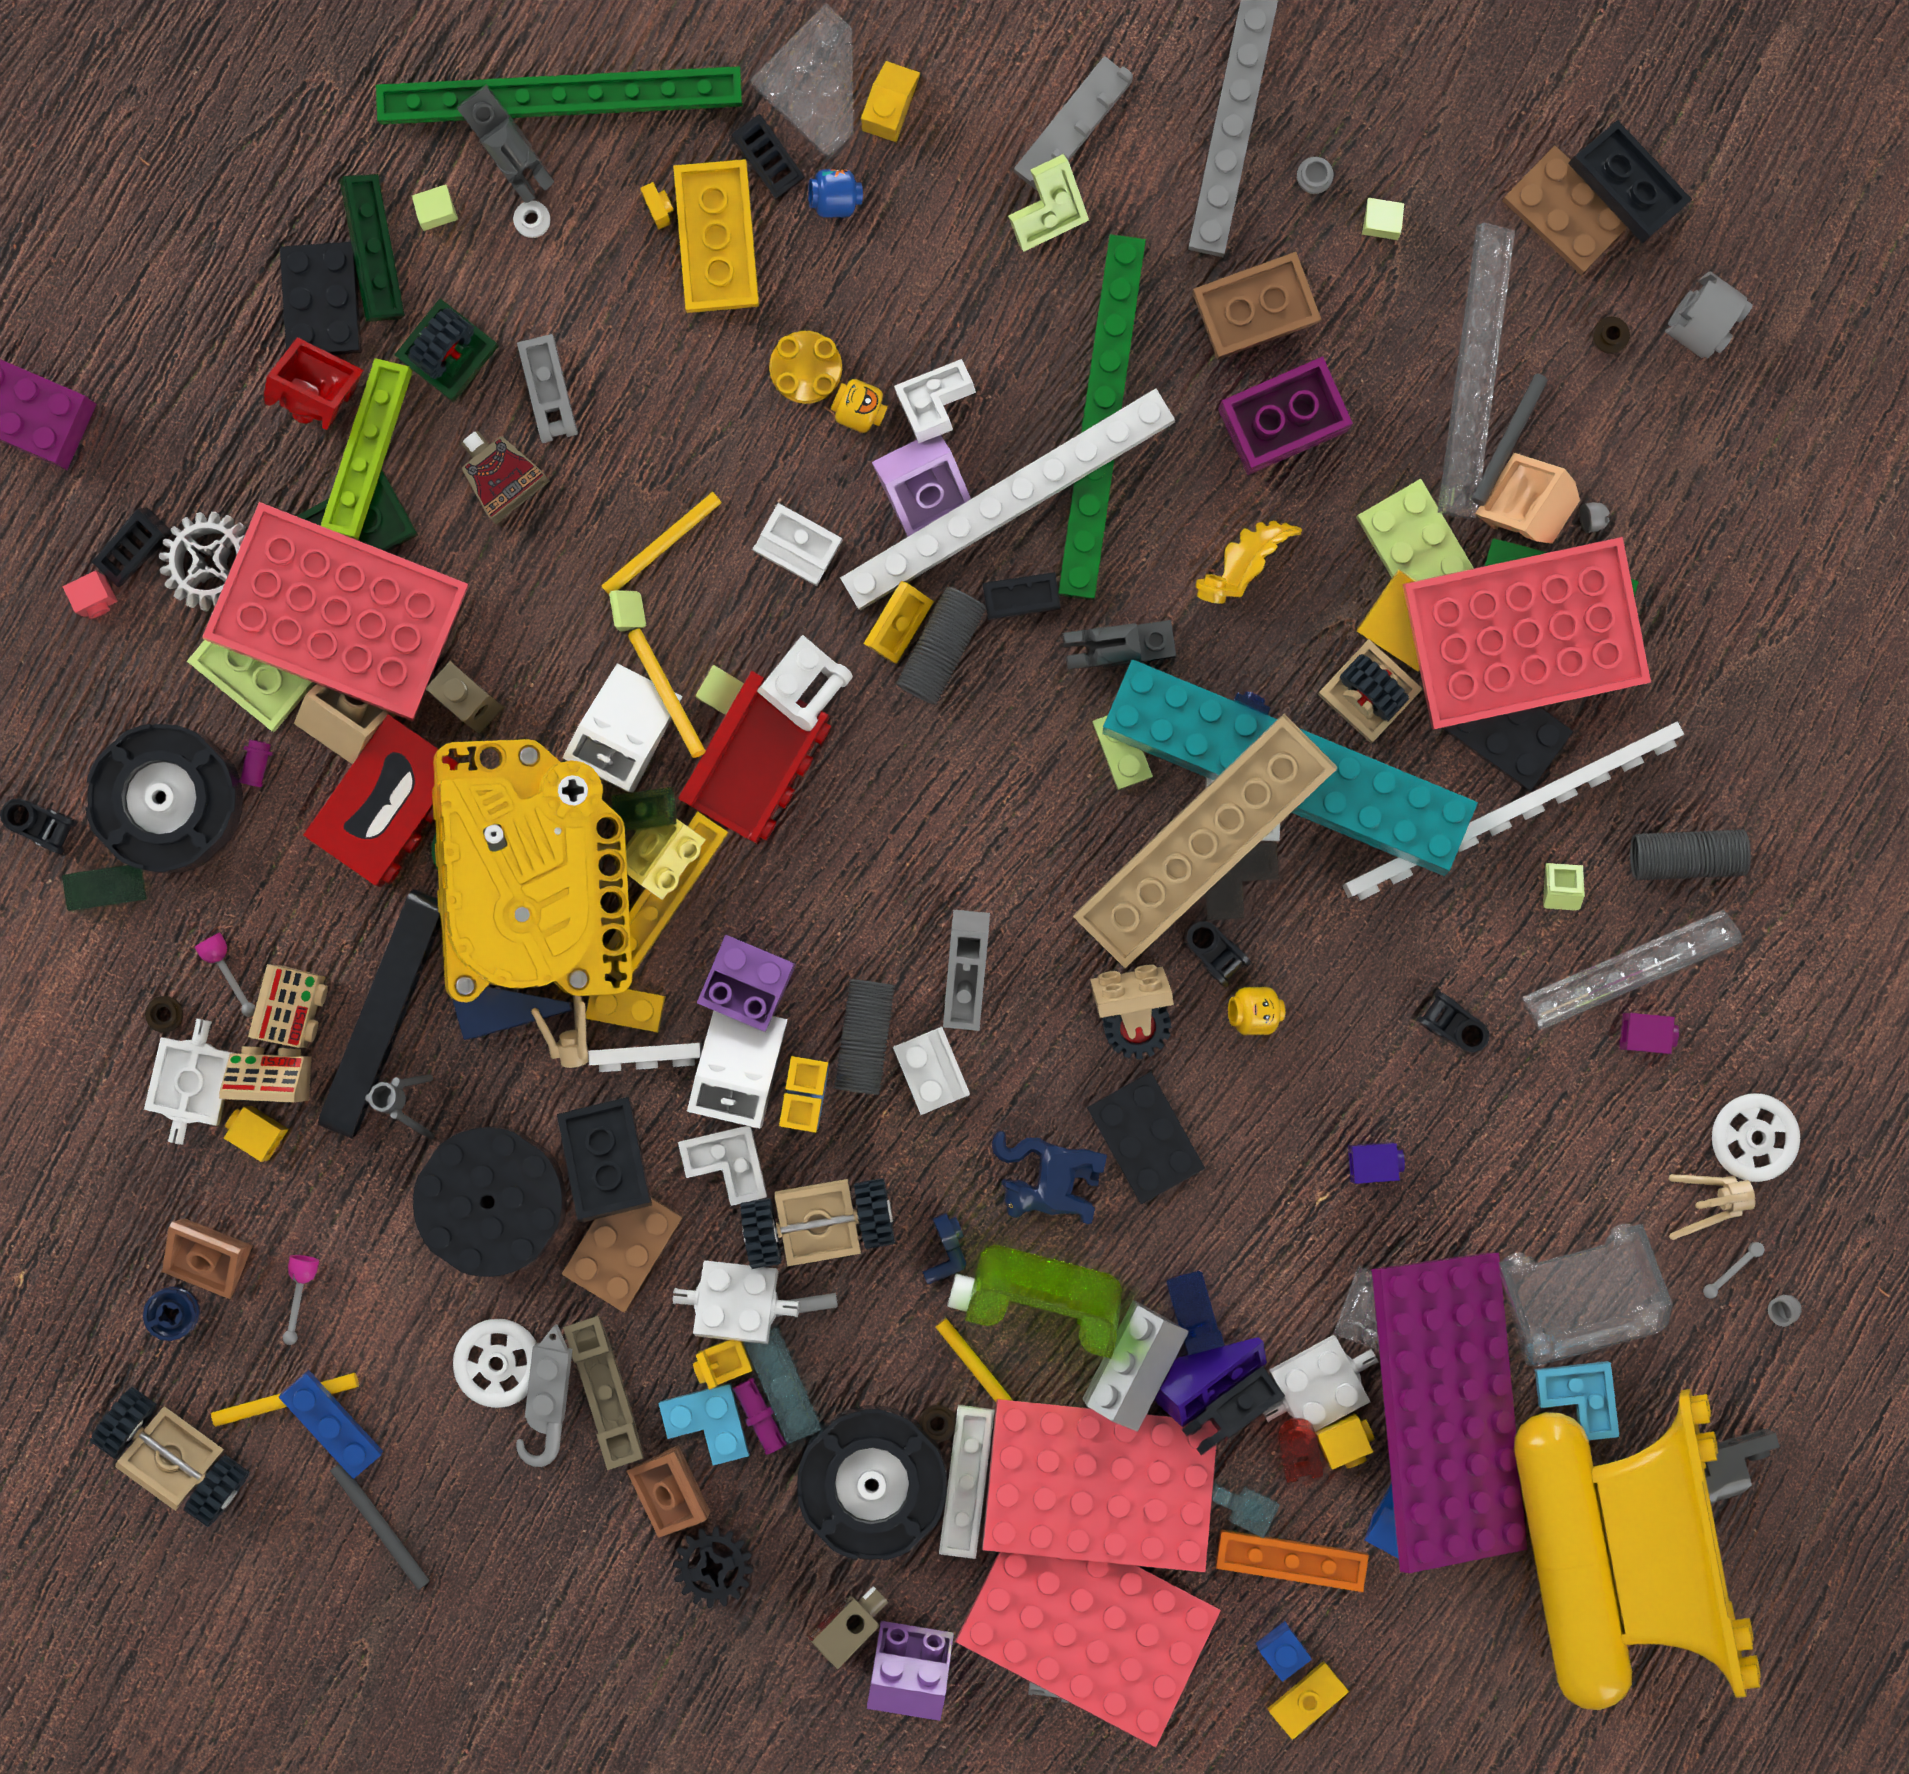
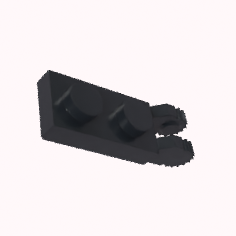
M1262 1366L1204 1409V1413L1184 1427L1182 1431L1186 1436L1193 1435L1209 1420L1212 1422L1218 1432L1211 1437H1207L1196 1448L1202 1456L1223 1439L1226 1441L1282 1400L1285 1395Z

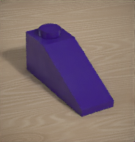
M1257 1337L1177 1358L1174 1360L1154 1401L1180 1426L1184 1427L1204 1412L1207 1406L1267 1363L1264 1342Z

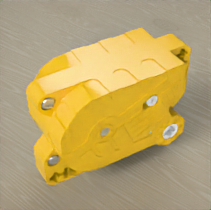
M530 739L451 742L438 749L433 761L435 786L432 789L433 818L436 821L437 843L435 844V857L439 878V890H437L438 913H440L445 988L448 995L458 1002L467 1003L475 1000L489 984L508 988L540 987L554 982L563 992L575 996L618 994L627 990L632 983V957L625 826L622 818L602 800L603 786L595 770L584 762L570 760L561 763L544 746ZM489 748L497 752L499 764L496 768L487 769L481 764L480 754L482 750ZM468 749H473L471 762L474 770L472 771L468 770L470 762L457 764L454 771L450 770L449 764L442 762V758L449 754V750L454 751L455 757H467L469 755ZM562 788H564L565 791L571 792L570 798L569 795L562 794ZM602 818H608L614 824V834L609 839L602 838L597 833V823ZM604 855H610L616 861V870L611 876H605L599 870V860ZM606 892H612L618 898V907L613 913H607L601 908L600 901ZM609 929H614L620 935V944L614 950H608L602 942L604 933ZM603 955L614 957L622 955V961H614L615 972L622 974V979L615 982V987L612 986V982L605 981V974L611 973L612 967L611 961L603 962Z

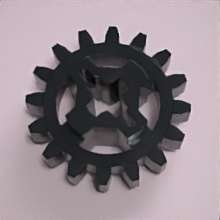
M719 1524L715 1525L712 1533H708L707 1529L701 1526L698 1538L691 1533L686 1536V1541L689 1544L688 1547L685 1545L678 1546L676 1551L683 1558L673 1561V1567L681 1569V1572L675 1575L674 1580L675 1582H685L686 1585L681 1593L686 1595L692 1591L695 1594L693 1598L694 1604H697L701 1598L707 1599V1607L712 1608L715 1599H719L722 1606L725 1607L728 1605V1595L731 1594L737 1600L741 1597L742 1594L738 1586L749 1587L751 1581L744 1574H750L754 1571V1566L746 1563V1560L752 1557L753 1552L752 1550L743 1551L741 1549L746 1541L744 1537L737 1541L732 1539L734 1529L730 1528L724 1535L721 1534ZM715 1542L726 1545L732 1551L725 1552L717 1548ZM697 1547H700V1561L689 1566L691 1554ZM709 1555L715 1563H722L718 1571V1577L712 1569L706 1570L705 1568L709 1561ZM738 1567L737 1577L728 1586L727 1572ZM701 1580L709 1584L712 1590L701 1587L696 1581Z

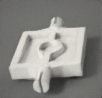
M196 1018L192 1040L179 1041L165 1037L160 1038L144 1110L161 1113L173 1120L168 1142L183 1145L187 1123L201 1122L215 1126L220 1124L225 1099H219V1091L229 1055L232 1052L216 1049L206 1043L211 1021Z
M714 1261L703 1262L701 1281L696 1291L675 1288L673 1292L675 1294L673 1296V1304L694 1305L696 1316L693 1334L695 1336L768 1344L770 1327L776 1314L798 1317L799 1311L797 1309H799L800 1305L799 1301L778 1300L776 1292L777 1268L761 1267L751 1269L750 1265Z
M1332 1335L1269 1369L1285 1397L1263 1413L1267 1422L1288 1412L1289 1415L1296 1419L1304 1436L1307 1437L1370 1403L1371 1401L1361 1385L1359 1372L1379 1363L1372 1349H1369L1365 1353L1351 1359L1343 1351L1336 1336Z

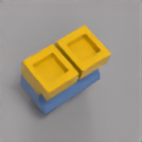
M791 1056L786 1083L787 1092L784 1094L779 1123L780 1127L817 1132L829 1070L828 1062Z

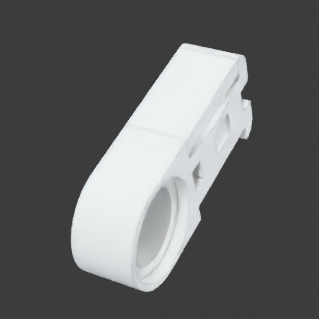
M955 1274L947 1304L948 1307L967 1311L974 1278Z

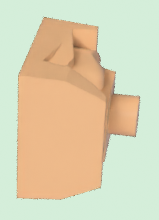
M1513 453L1501 472L1485 505L1479 506L1475 514L1493 529L1497 530L1498 527L1516 533L1519 532L1524 537L1537 542L1553 544L1578 505L1580 498L1576 482L1566 469Z

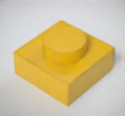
M654 182L641 187L640 190L658 230L671 225L668 213L673 211V207L665 190L658 193Z

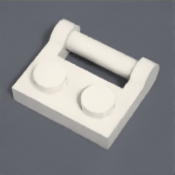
M802 635L758 688L757 692L801 729L811 731L818 721L817 716L840 687L847 686L853 676L848 668L835 663ZM821 671L829 679L806 708H801L796 703Z

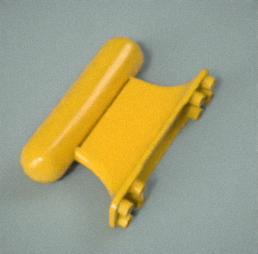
M1691 1389L1681 1390L1677 1415L1666 1433L1641 1452L1608 1464L1593 1466L1589 1440L1584 1428L1574 1418L1561 1413L1545 1412L1529 1418L1520 1426L1514 1437V1453L1557 1682L1563 1695L1581 1708L1602 1710L1617 1704L1627 1695L1632 1685V1668L1627 1645H1666L1689 1650L1701 1655L1714 1663L1724 1673L1737 1698L1747 1697V1689L1761 1687L1759 1679L1761 1674L1757 1655L1742 1657L1741 1651L1753 1650L1752 1641H1754L1752 1625L1750 1618L1735 1620L1733 1605L1729 1601L1704 1470L1706 1462L1717 1461L1718 1454L1715 1432L1700 1433L1698 1424L1710 1423L1711 1410L1707 1394L1693 1396Z

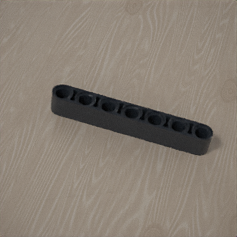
M412 889L407 896L318 1120L319 1126L354 1139L370 1105L369 1102H366L365 1096L369 1094L372 1087L380 1080L441 927L440 913H438V898L416 889Z

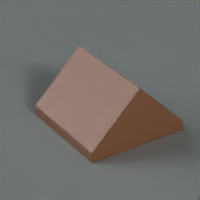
M185 1218L172 1221L168 1229L162 1272L231 1299L253 1245Z
M679 1445L627 1470L658 1538L707 1520L710 1509Z

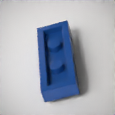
M310 1370L306 1371L280 1394L279 1399L353 1479L382 1455L383 1450Z

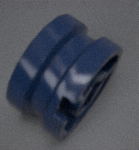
M171 1286L156 1292L148 1299L143 1311V1320L147 1330L154 1337L166 1341H173L187 1335L195 1328L200 1316L199 1303L193 1293L177 1286ZM167 1308H178L180 1313L176 1314L175 1320L168 1319L166 1316Z

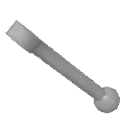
M1752 1242L1748 1246V1252L1714 1284H1708L1704 1287L1703 1293L1705 1297L1709 1299L1715 1298L1718 1294V1289L1753 1257L1762 1256L1765 1251L1763 1244Z

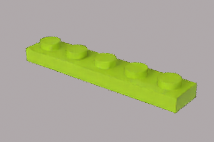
M374 359L320 526L359 540L413 372L409 366Z

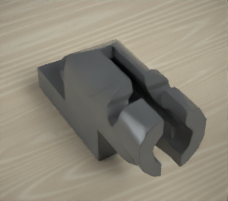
M487 84L457 106L458 111L480 138L481 145L525 203L535 199L533 195L535 190L523 174L526 168H530L533 171L534 178L544 191L554 183V179L532 150L530 141Z
M1171 620L1139 625L1131 623L1063 633L1064 648L1085 646L1087 648V655L1086 653L1067 656L1066 664L1068 670L1129 665L1132 659L1142 663L1176 658Z
M1765 1428L1717 1443V1461L1706 1462V1468L1704 1469L1711 1504L1738 1496L1752 1486L1744 1458L1748 1457L1749 1461H1754L1770 1456L1769 1450L1780 1447L1775 1432Z

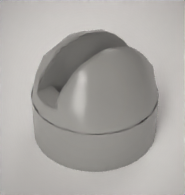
M1597 502L1581 505L1579 518L1582 529L1586 533L1602 530L1608 525L1610 520L1607 516L1610 512L1606 505Z
M1780 1295L1768 1305L1769 1317L1775 1324L1782 1327L1796 1322L1802 1313L1800 1302L1792 1295Z

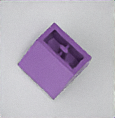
M725 935L697 1004L766 1032L796 964Z
M881 1621L867 1709L940 1721L946 1694L954 1633Z

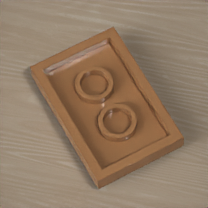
M1554 145L1502 201L1582 275L1628 227L1568 164L1571 160Z
M1297 252L1194 288L1192 291L1217 360L1318 324L1322 320Z
M651 1197L652 1206L595 1219L562 1272V1275L625 1313L683 1219V1216Z

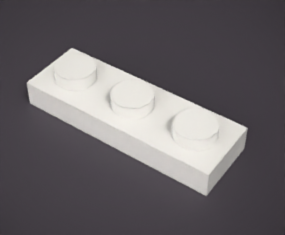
M702 1043L590 1050L588 1051L589 1065H599V1072L621 1071V1063L636 1062V1070L658 1068V1061L672 1060L673 1067L694 1066L695 1058L701 1057L703 1045Z

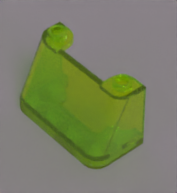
M993 1245L987 1247L978 1259L974 1274V1284L967 1311L965 1312V1321L991 1326L1003 1319L1009 1301L1077 1318L1076 1323L1080 1325L1079 1339L1084 1349L1092 1354L1112 1359L1117 1339L1122 1288L1119 1281L1108 1273L1005 1246Z

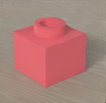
M96 570L62 586L74 612L83 617L89 616L90 619L100 617L110 611V605L118 602L106 576Z

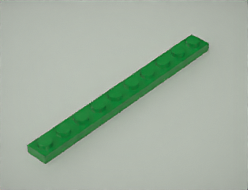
M740 66L376 85L377 121L380 125L465 121L457 106L486 84L511 118L743 107Z
M1109 235L1081 433L1122 409L1146 239ZM1114 459L1074 483L1058 591L1060 596L1088 600L1095 599Z

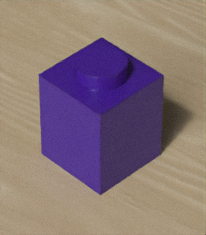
M1397 1143L1348 1145L1350 1182L1359 1184L1400 1181L1399 1172H1404L1405 1161L1403 1150H1397Z

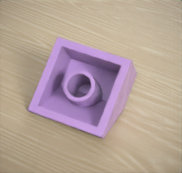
M941 435L921 443L915 440L872 462L882 487L908 537L971 499L952 452Z

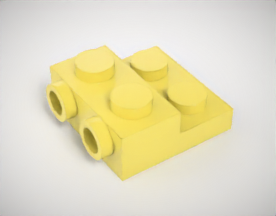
M656 804L626 845L627 875L663 900L667 893L677 887L679 876L687 865L699 856L701 846L706 839Z

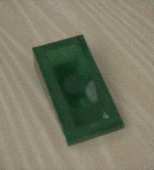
M674 787L611 795L612 809L622 818L625 832L642 831L677 824Z
M129 865L62 875L67 910L71 912L147 900L142 869Z

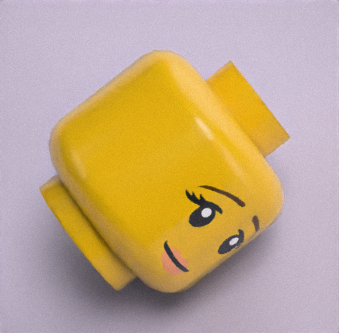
M1244 987L1239 989L1235 996L1229 1000V1022L1231 1026H1235L1237 1031L1243 1035H1269L1275 1032L1279 1022L1284 1020L1285 1004L1282 999H1278L1276 992L1270 987Z

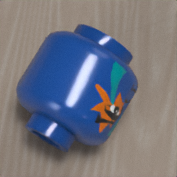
M847 169L820 170L817 172L815 179L809 180V207L815 208L817 214L823 218L850 217L853 215L856 205L862 204V183L856 182L853 173Z

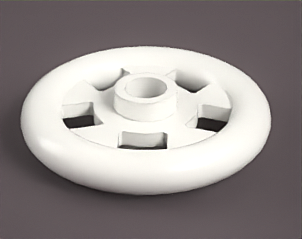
M1746 1094L1733 1099L1719 1112L1712 1129V1145L1718 1161L1730 1174L1745 1181L1763 1182L1781 1175L1791 1166L1799 1150L1800 1130L1795 1116L1784 1103L1765 1094ZM1760 1109L1774 1114L1771 1124L1757 1119ZM1741 1113L1747 1121L1736 1131L1730 1123L1737 1114ZM1755 1131H1760L1763 1136L1762 1142L1758 1145H1755L1751 1139ZM1776 1131L1785 1132L1783 1149L1773 1147L1775 1143L1774 1132ZM1737 1140L1744 1154L1735 1159L1728 1145ZM1768 1154L1770 1164L1755 1167L1753 1156Z
M489 1319L472 1326L461 1337L454 1352L453 1370L459 1387L471 1400L487 1407L501 1408L520 1402L528 1393L532 1349L537 1343L536 1340L523 1326L506 1319ZM492 1334L508 1335L507 1346L491 1345ZM474 1345L484 1350L479 1357L478 1363L468 1360L469 1353ZM524 1349L527 1365L517 1367L513 1351ZM493 1357L502 1359L503 1367L501 1370H494L491 1367L490 1361ZM478 1372H481L484 1378L491 1381V1384L485 1390L473 1381ZM514 1375L519 1384L505 1392L500 1382Z

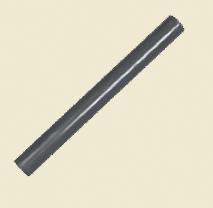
M1534 374L1471 498L1474 503L1480 506L1485 505L1548 381L1545 376Z
M340 1464L331 1469L332 1475L417 1590L426 1585L430 1580L357 1481Z

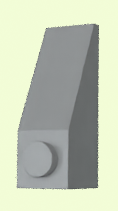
M953 910L943 1028L980 1030L990 913Z

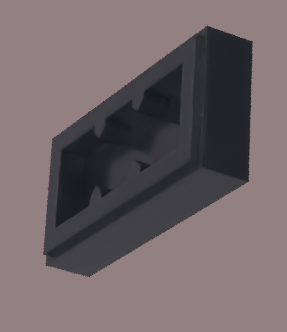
M1055 572L982 584L988 621L1061 609Z

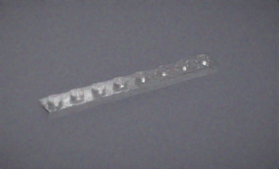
M1481 223L1476 226L1438 513L1464 519H1475L1477 516L1475 513L1478 509V504L1474 503L1471 498L1482 479L1515 236L1514 230L1489 223Z

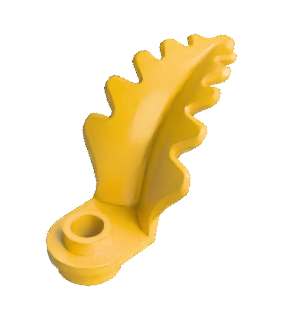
M1270 521L1269 526H1266L1263 522H1258L1256 524V532L1246 528L1240 532L1241 542L1239 544L1230 542L1225 548L1224 573L1222 577L1206 574L1205 579H1198L1196 581L1197 597L1217 604L1225 603L1227 596L1242 597L1248 583L1263 570L1265 565L1264 557L1273 553L1278 547L1276 544L1285 541L1287 537L1301 535L1302 529L1287 523L1280 525L1276 521Z

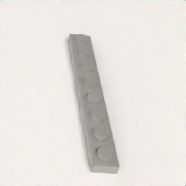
M1278 0L1240 1L1188 250L1224 257Z

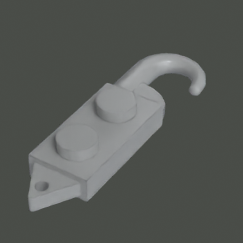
M557 1324L552 1327L541 1343H536L533 1346L525 1418L530 1427L546 1434L545 1450L541 1455H531L525 1449L522 1439H518L516 1442L519 1457L526 1464L533 1467H543L550 1464L557 1457L560 1449L573 1349L567 1347Z

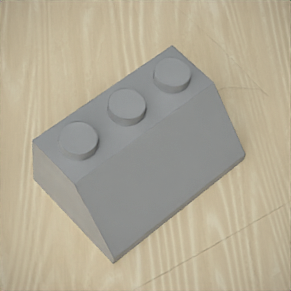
M1133 1300L1082 1398L1086 1406L1110 1421L1138 1432L1189 1331Z

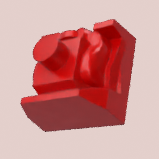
M297 337L267 375L264 389V404L268 406L274 405L279 400L280 406L289 410L296 421L308 424L314 419L322 420V428L327 430L334 421L343 400L348 402L355 393L364 370Z

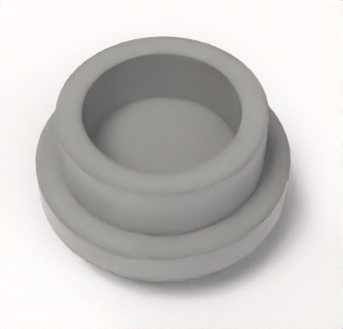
M1321 157L1305 159L1297 170L1299 186L1310 194H1319L1326 191L1333 181L1334 173L1332 166Z

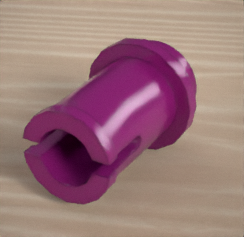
M249 739L248 746L244 745L243 749L247 750L242 775L239 779L240 783L262 787L268 757L273 756V752L270 751L271 744Z

